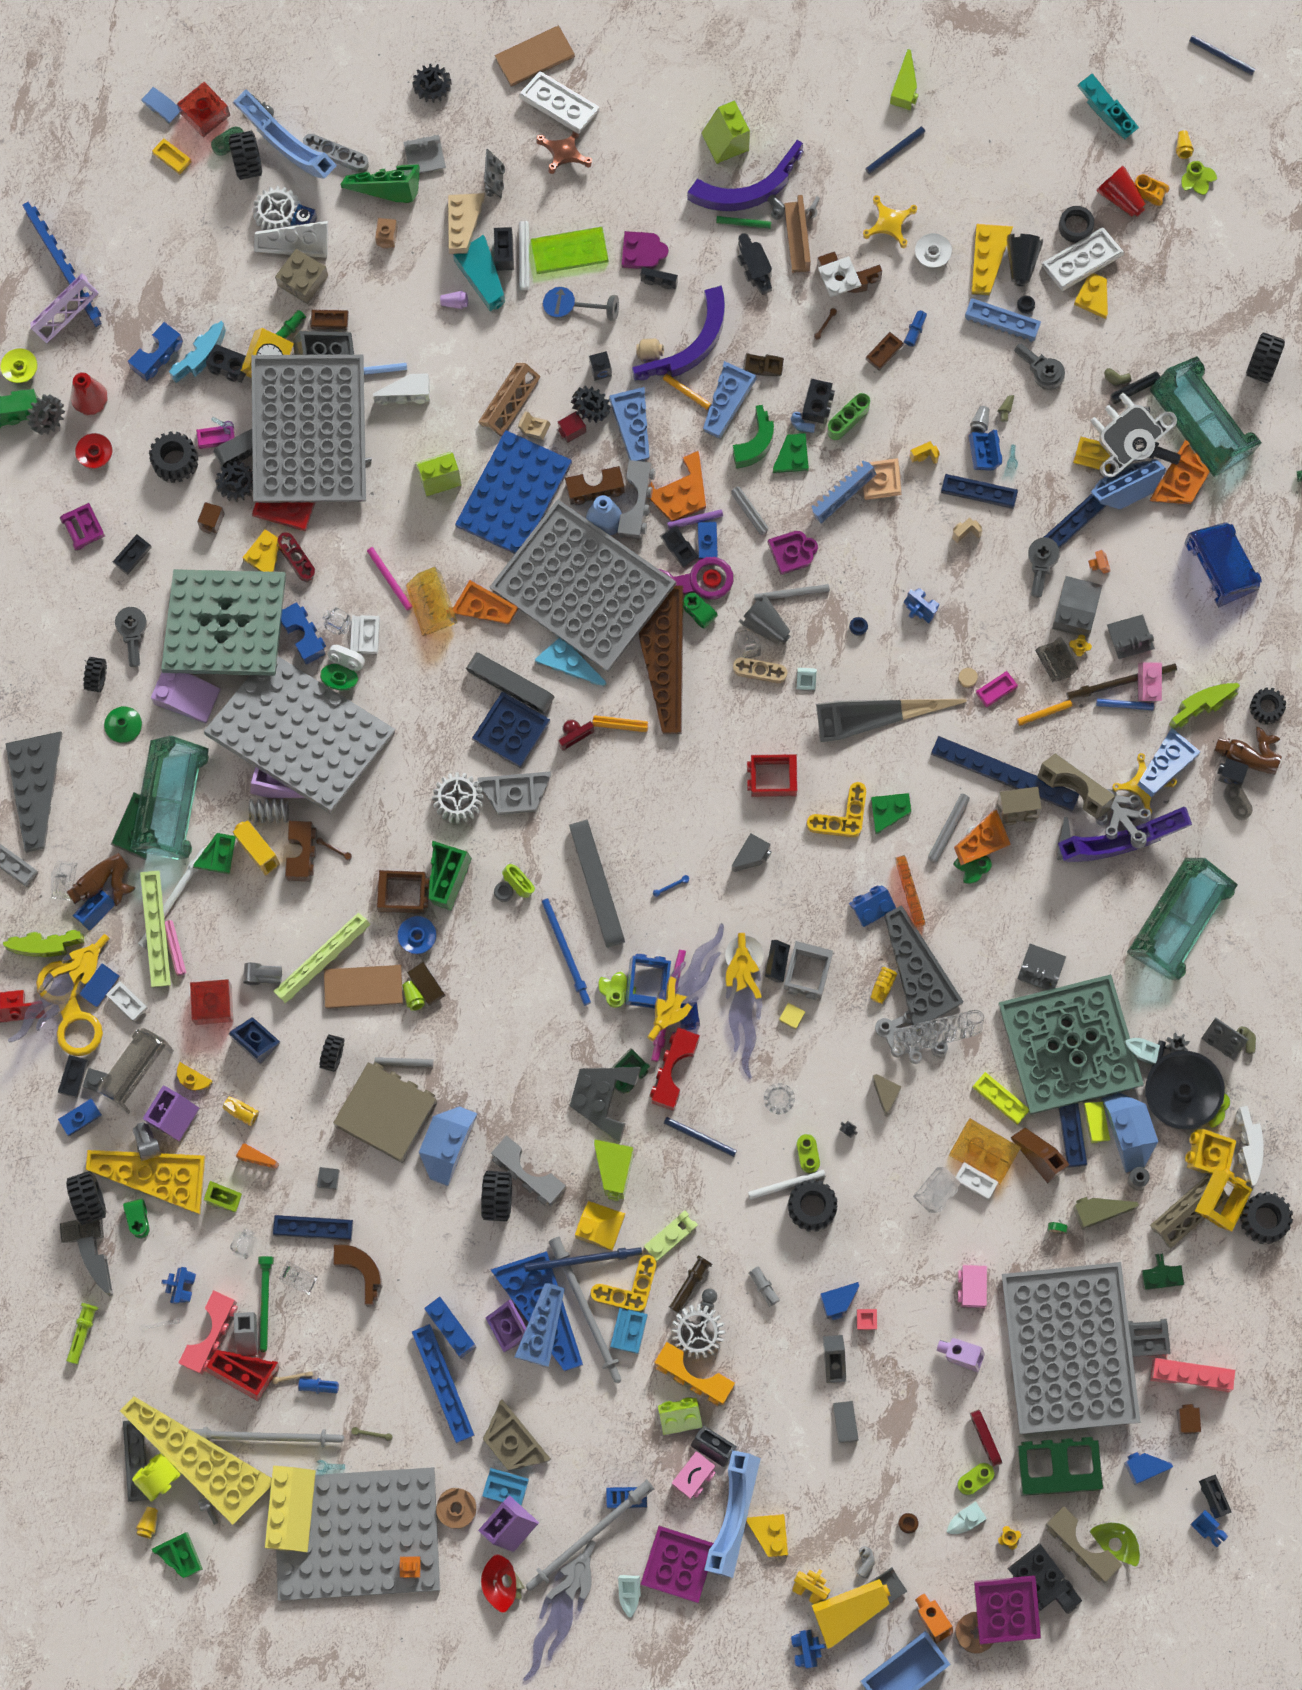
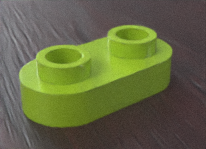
M508 864L503 869L502 875L504 880L512 886L520 897L529 898L535 891V887L524 873L513 864Z
M810 1134L801 1135L797 1140V1151L801 1169L808 1174L817 1172L820 1167V1159L816 1140ZM804 1141H809V1142H810V1146H809V1147H805V1146L803 1145V1142H804ZM813 1160L814 1165L808 1166L807 1161Z
M988 1463L978 1464L958 1480V1490L964 1495H972L993 1479V1467ZM982 1469L988 1471V1475L986 1477L981 1475ZM965 1481L971 1482V1488L964 1486Z

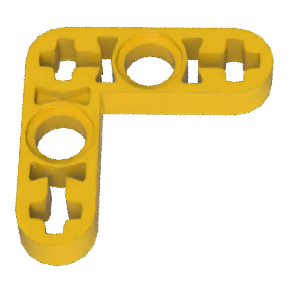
M855 782L850 786L846 817L812 814L807 819L808 830L813 833L827 835L859 836L862 831L865 785L861 782ZM856 787L863 791V793L859 794V800H855V792L852 791L856 790ZM858 805L861 808V812L859 814L851 813V806ZM817 819L818 823L824 824V820H827L826 829H823V825H817V828H814L810 822ZM837 821L840 827L838 830H831L829 823ZM843 822H846V827H851L852 824H856V828L859 829H856L855 832H851L850 828H845L844 832L842 831Z
M645 1255L640 1258L631 1291L604 1284H596L591 1288L590 1294L595 1302L636 1312L643 1311L647 1306L656 1271L655 1258L651 1255ZM647 1259L653 1264V1267H649L647 1274H651V1277L639 1274L640 1271L644 1273L645 1266L642 1263L646 1262ZM641 1278L647 1279L649 1283L645 1289H640L637 1286V1282ZM602 1288V1292L608 1294V1290H612L610 1301H606L607 1296L603 1295L597 1298L594 1291ZM615 1293H622L624 1295L622 1303H615L613 1301ZM627 1295H632L630 1300L634 1301L637 1298H641V1302L644 1304L635 1308V1304L629 1302V1306H625L628 1298Z

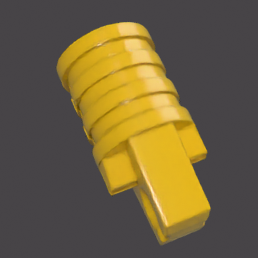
M886 967L881 968L870 997L873 1001L883 1004L889 994L893 982L898 973Z
M229 1096L223 1103L222 1108L249 1126H252L258 1118L259 1111L240 1100Z

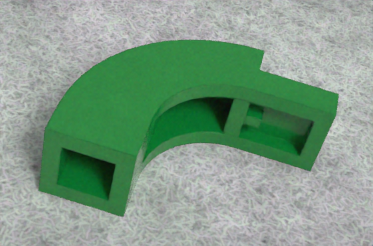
M763 405L755 407L758 424L757 435L749 442L733 445L736 469L757 463L770 450L774 437V421H769L768 411H764Z

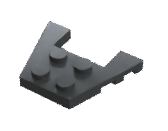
M580 1068L570 1107L612 1138L621 1141L626 1123L607 1118L617 1080L637 1085L641 1068Z

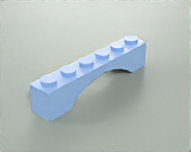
M732 1450L728 1467L729 1496L726 1515L719 1535L709 1549L705 1571L731 1578L734 1576L761 1460L757 1456Z

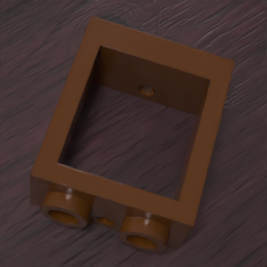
M379 870L378 912L425 914V908L429 906V897L426 896V889H429L430 878H427L425 872ZM388 880L421 881L419 906L387 905Z

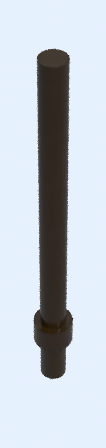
M1175 663L1162 667V674L1177 671ZM1138 673L1093 686H1082L1078 690L1067 692L1066 695L1068 700L1081 696L1085 698L1091 696L1092 693L1138 681Z

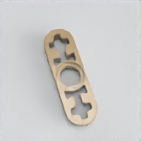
M743 657L737 658L733 663V671L737 676L778 684L783 683L787 679V669L780 664ZM741 663H744V667H746L743 668V671H740L739 667H737ZM750 664L753 665V666H752V673H749V669H748V668H750ZM763 666L766 672L763 675H758L755 673V668ZM769 668H772V669H771V672H773V673H770V677H769V676H768ZM778 670H781V674H784L781 675L780 678H777L776 674H774L777 673Z

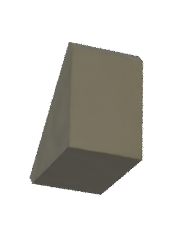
M875 1074L872 1080L884 1115H888L902 1086Z

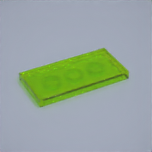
M602 227L530 239L537 274L609 262Z

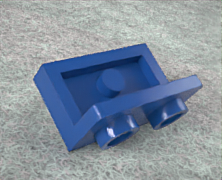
M993 429L989 433L972 432L968 435L974 470L993 471L1002 464V454L999 446L1000 439L997 430Z
M882 885L872 887L869 890L870 892L856 896L849 903L863 927L896 909L888 889Z

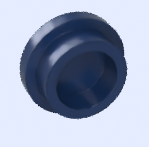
M855 617L850 621L849 629L852 634L861 636L867 632L868 623L862 617Z

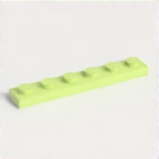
M160 870L140 872L151 988L171 986Z
M357 913L273 992L284 1003L292 999L301 988L306 986L341 951L351 945L352 941L364 933L371 924L361 914Z

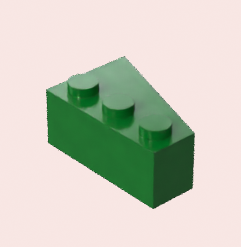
M34 389L11 391V395L0 396V428L5 425H16L20 421L29 420L26 418V416L30 415L28 409H32L31 403H36V398L38 397Z
M432 841L433 852L429 900L435 906L452 911L472 857L467 851Z

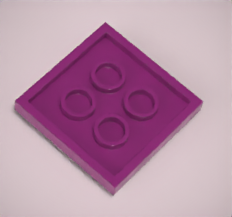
M658 1526L640 1585L699 1603L708 1571L704 1570L708 1552L714 1543Z
M1035 1576L974 1581L980 1644L1041 1639Z

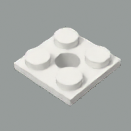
M849 256L818 267L830 298L861 287L860 280ZM842 275L845 279L837 281L835 276Z

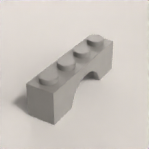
M629 460L626 479L637 488L638 500L633 509L620 514L618 527L620 537L642 540L643 534H646L647 523H645V518L650 513L648 499L652 498L653 487L650 486L651 480L655 479L656 469H653V465L650 462Z
M507 1135L491 1152L492 1157H494L492 1161L500 1168L504 1166L508 1169L514 1180L517 1178L523 1182L522 1187L529 1193L535 1192L538 1195L537 1199L543 1205L549 1204L552 1206L567 1189L566 1185L552 1173L543 1177L527 1174L520 1165L522 1148Z

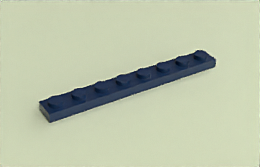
M938 736L931 755L1014 789L1038 787L1041 800L1073 812L1080 795L1076 791L1064 786L1051 787L1039 779L1037 775L941 736Z

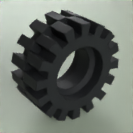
M89 657L84 671V689L101 692L106 680V659Z
M1266 687L1264 690L1260 689L1258 693H1255L1251 700L1250 712L1251 715L1254 714L1253 718L1255 720L1259 719V723L1264 721L1265 724L1269 722L1273 724L1275 721H1279L1284 714L1286 700H1284V695H1280L1279 690L1275 692V688L1268 690V687ZM1263 700L1273 701L1275 710L1265 712L1261 708Z
M328 1034L321 1051L319 1068L336 1072L344 1050V1038Z

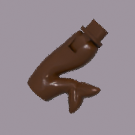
M1256 727L1260 754L1241 740L1232 739L1230 742V738L1226 740L1221 737L1218 738L1214 751L1221 753L1222 757L1248 765L1250 769L1272 775L1276 774L1282 758L1281 755L1270 749V746L1280 741V738L1275 735L1267 736L1260 727Z
M118 852L86 872L72 885L73 887L67 891V894L74 904L81 900L85 901L88 898H92L102 890L108 877L112 874V894L114 904L118 906L122 901L123 895L133 892L136 887L122 883L123 877L130 868Z

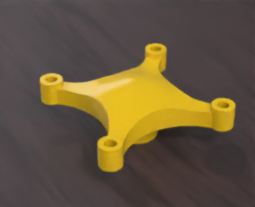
M875 195L873 197V204L878 209L879 218L871 229L863 231V238L868 239L870 236L879 233L888 234L899 242L901 248H906L907 240L902 236L901 227L907 217L917 213V206L911 205L909 209L903 211L893 210L884 206L880 201V197Z
M1140 753L1137 756L1138 772L1134 778L1123 784L1114 783L1112 790L1114 792L1124 790L1138 795L1144 808L1149 809L1152 813L1150 808L1151 796L1137 785L1147 769L1144 762L1145 755ZM1173 778L1164 787H1175L1177 780Z

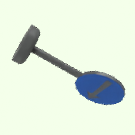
M555 287L545 294L543 307L545 312L554 318H563L569 315L574 307L605 309L607 318L610 321H616L619 312V298L617 295H611L608 298L607 305L575 302V297L568 288Z

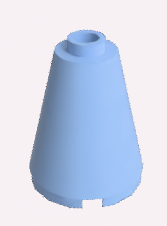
M602 495L595 499L587 511L586 519L607 534L615 535L618 532L620 514L622 512L608 496Z

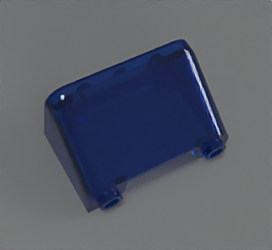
M1228 522L1188 533L1184 543L1188 551L1193 550V555H1197L1212 584L1211 589L1217 595L1214 601L1218 608L1259 590L1260 583L1262 582L1260 574L1253 569L1235 535V527Z

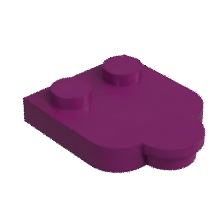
M624 231L622 268L642 269V267L654 269L658 266L659 260L667 257L669 253L668 246L660 242L657 234Z
M801 531L789 532L767 541L780 575L808 567L818 550L817 542L812 538H806V535Z

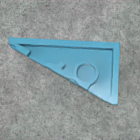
M560 638L535 658L537 664L552 667L556 671H563L565 674L578 679L588 680L595 685H602L603 687L606 685V681L582 656Z

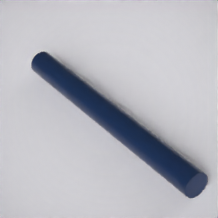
M1194 35L1189 40V42L1250 75H1253L1256 70Z
M922 126L866 167V172L868 174L872 173L925 133V129Z
M666 1117L663 1124L732 1157L737 1152L736 1149L669 1117Z

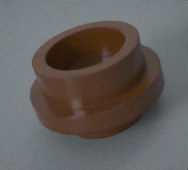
M905 1513L899 1518L898 1525L902 1532L910 1534L917 1530L919 1521L914 1514Z

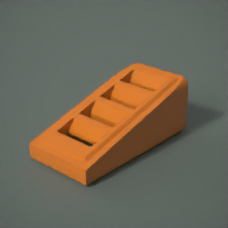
M245 1143L242 1144L236 1154V1158L241 1161L271 1168H278L279 1166L276 1160Z

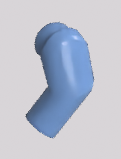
M800 412L792 414L791 423L797 431L814 433V423H805L801 418L802 414Z

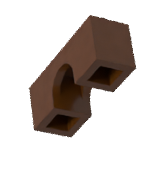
M620 466L601 470L602 481L595 486L587 484L583 474L565 478L570 505H582L586 501H595L597 497L602 495L619 497L625 493Z
M289 821L288 841L290 844L300 845L302 852L298 857L286 858L285 877L287 881L310 882L311 876H314L312 857H315L316 847L313 846V839L317 837V828L314 827L312 821Z

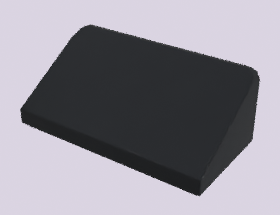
M703 1425V1428L699 1430L693 1439L691 1447L720 1466L725 1467L731 1457L732 1450L735 1451L737 1446Z

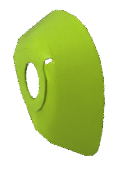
M1110 1522L1097 1525L1090 1530V1533L1103 1550H1109L1122 1562L1135 1567L1138 1566L1140 1561L1139 1544L1136 1535L1130 1528L1120 1523ZM1112 1538H1118L1122 1543L1121 1548L1117 1551H1113L1109 1547V1541Z

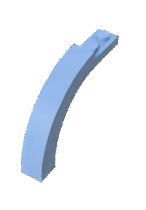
M247 89L232 102L275 149L305 172L324 179L337 166L325 152H317L291 135Z

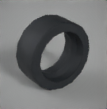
M1071 206L1062 213L1059 221V232L1064 239L1077 243L1092 234L1094 217L1087 208ZM1071 216L1084 218L1087 222L1086 230L1081 233L1070 231L1066 227L1067 219Z

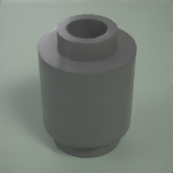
M1143 1167L1134 1168L1128 1176L1129 1185L1136 1190L1143 1189L1149 1182V1172ZM1136 1175L1141 1176L1143 1180H1138Z

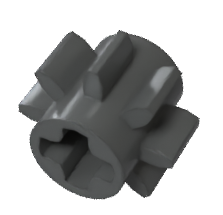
M1175 1032L1173 1039L1167 1037L1166 1041L1169 1045H1166L1165 1049H1169L1171 1053L1188 1051L1185 1046L1190 1041H1185V1034L1177 1036ZM1176 1042L1180 1043L1178 1048L1174 1047Z

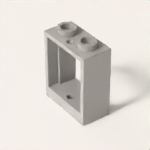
M796 941L784 983V989L787 990V993L798 995V993L805 994L806 998L812 1000L821 999L833 950ZM798 954L826 961L818 990L790 983Z

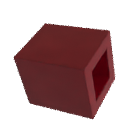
M577 411L557 422V433L567 443L587 433L586 425L580 415H576Z

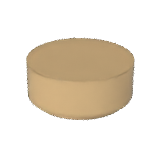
M964 668L959 673L958 681L963 687L970 688L976 684L978 675L974 669Z

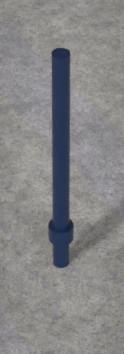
M624 1247L618 1248L617 1251L524 1264L525 1272L611 1259L625 1260L627 1257L642 1255V1248L626 1249Z

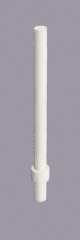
M201 848L195 859L190 861L188 864L189 868L163 905L164 918L193 874L198 872L199 869L193 868V864L204 851L203 848ZM146 932L138 943L143 948L147 945Z

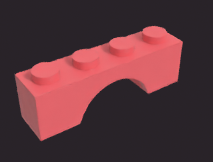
M213 1290L205 1306L212 1319L211 1332L203 1342L186 1346L178 1362L180 1365L203 1375L204 1371L207 1372L206 1365L210 1361L212 1354L219 1349L221 1344L219 1340L222 1335L226 1334L229 1328L227 1323L230 1317H234V1313L237 1312L238 1306H236L237 1302L234 1299Z
M1155 1358L1152 1361L1150 1381L1190 1384L1206 1387L1211 1390L1231 1392L1234 1389L1235 1370Z

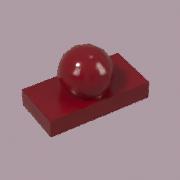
M567 720L562 726L565 736L558 740L559 747L562 751H565L593 734L595 731L592 722L589 721L580 726L576 720Z

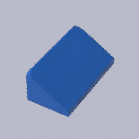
M101 890L97 895L89 898L72 916L90 931L115 904L111 897Z
M102 963L80 992V996L95 1007H98L120 976Z

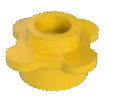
M1079 635L1076 640L1069 642V647L1079 657L1092 648V645L1085 640L1084 635Z
M1009 1526L1003 1527V1533L998 1538V1543L1009 1546L1011 1550L1016 1549V1543L1021 1538V1532L1010 1529Z

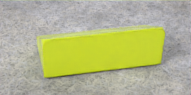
M1103 1102L1084 1103L1083 1107L1091 1144L1110 1141Z

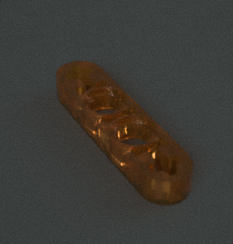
M905 855L895 857L897 870L916 928L925 926V918Z

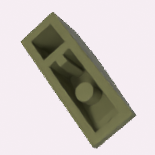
M1087 1197L1076 1201L1077 1204L1074 1205L1073 1210L1083 1230L1135 1210L1139 1204L1132 1201L1091 1198L1088 1200Z

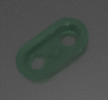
M237 126L231 127L215 137L211 142L213 152L218 156L229 153L231 151L229 144L230 135L244 132L243 129Z

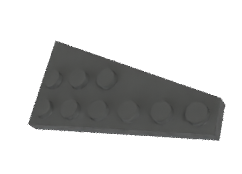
M61 731L5 743L25 852L44 849L46 845L51 800L54 793L57 761L60 753V741L63 734Z

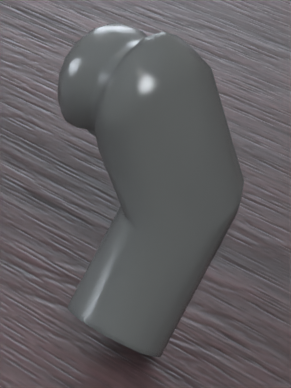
M772 194L767 199L773 206L771 216L775 220H779L784 215L785 206Z

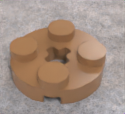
M451 1488L443 1492L439 1497L436 1513L444 1525L451 1529H461L473 1521L476 1516L477 1505L474 1497L468 1491L460 1488ZM452 1504L462 1505L459 1514L451 1512Z
M970 1612L964 1615L957 1623L955 1635L964 1650L978 1654L990 1649L994 1643L980 1644L979 1635L975 1639L974 1635L970 1634L971 1630L978 1627L977 1613Z

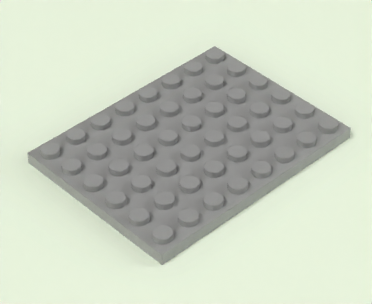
M251 355L253 502H366L364 355Z
M557 499L490 585V589L517 606L519 610L609 672L677 583Z
M279 656L277 657L276 676L250 675L204 730V735L328 813L334 810L395 733V729Z
M1121 1262L1002 1274L1020 1435L1141 1423Z
M435 1468L316 1475L308 1552L276 1550L278 1601L440 1591ZM420 1556L421 1578H400V1557Z

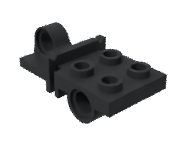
M1041 1544L1036 1545L1007 1568L1013 1575V1578L1035 1576L1038 1610L1040 1611L1056 1599L1065 1613L1070 1614L1082 1602L1073 1585L1064 1578L1063 1573Z

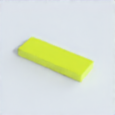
M986 1072L972 1087L1016 1125L1029 1112L1026 1105Z

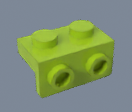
M687 1397L681 1401H666L658 1405L663 1435L703 1428L697 1398Z

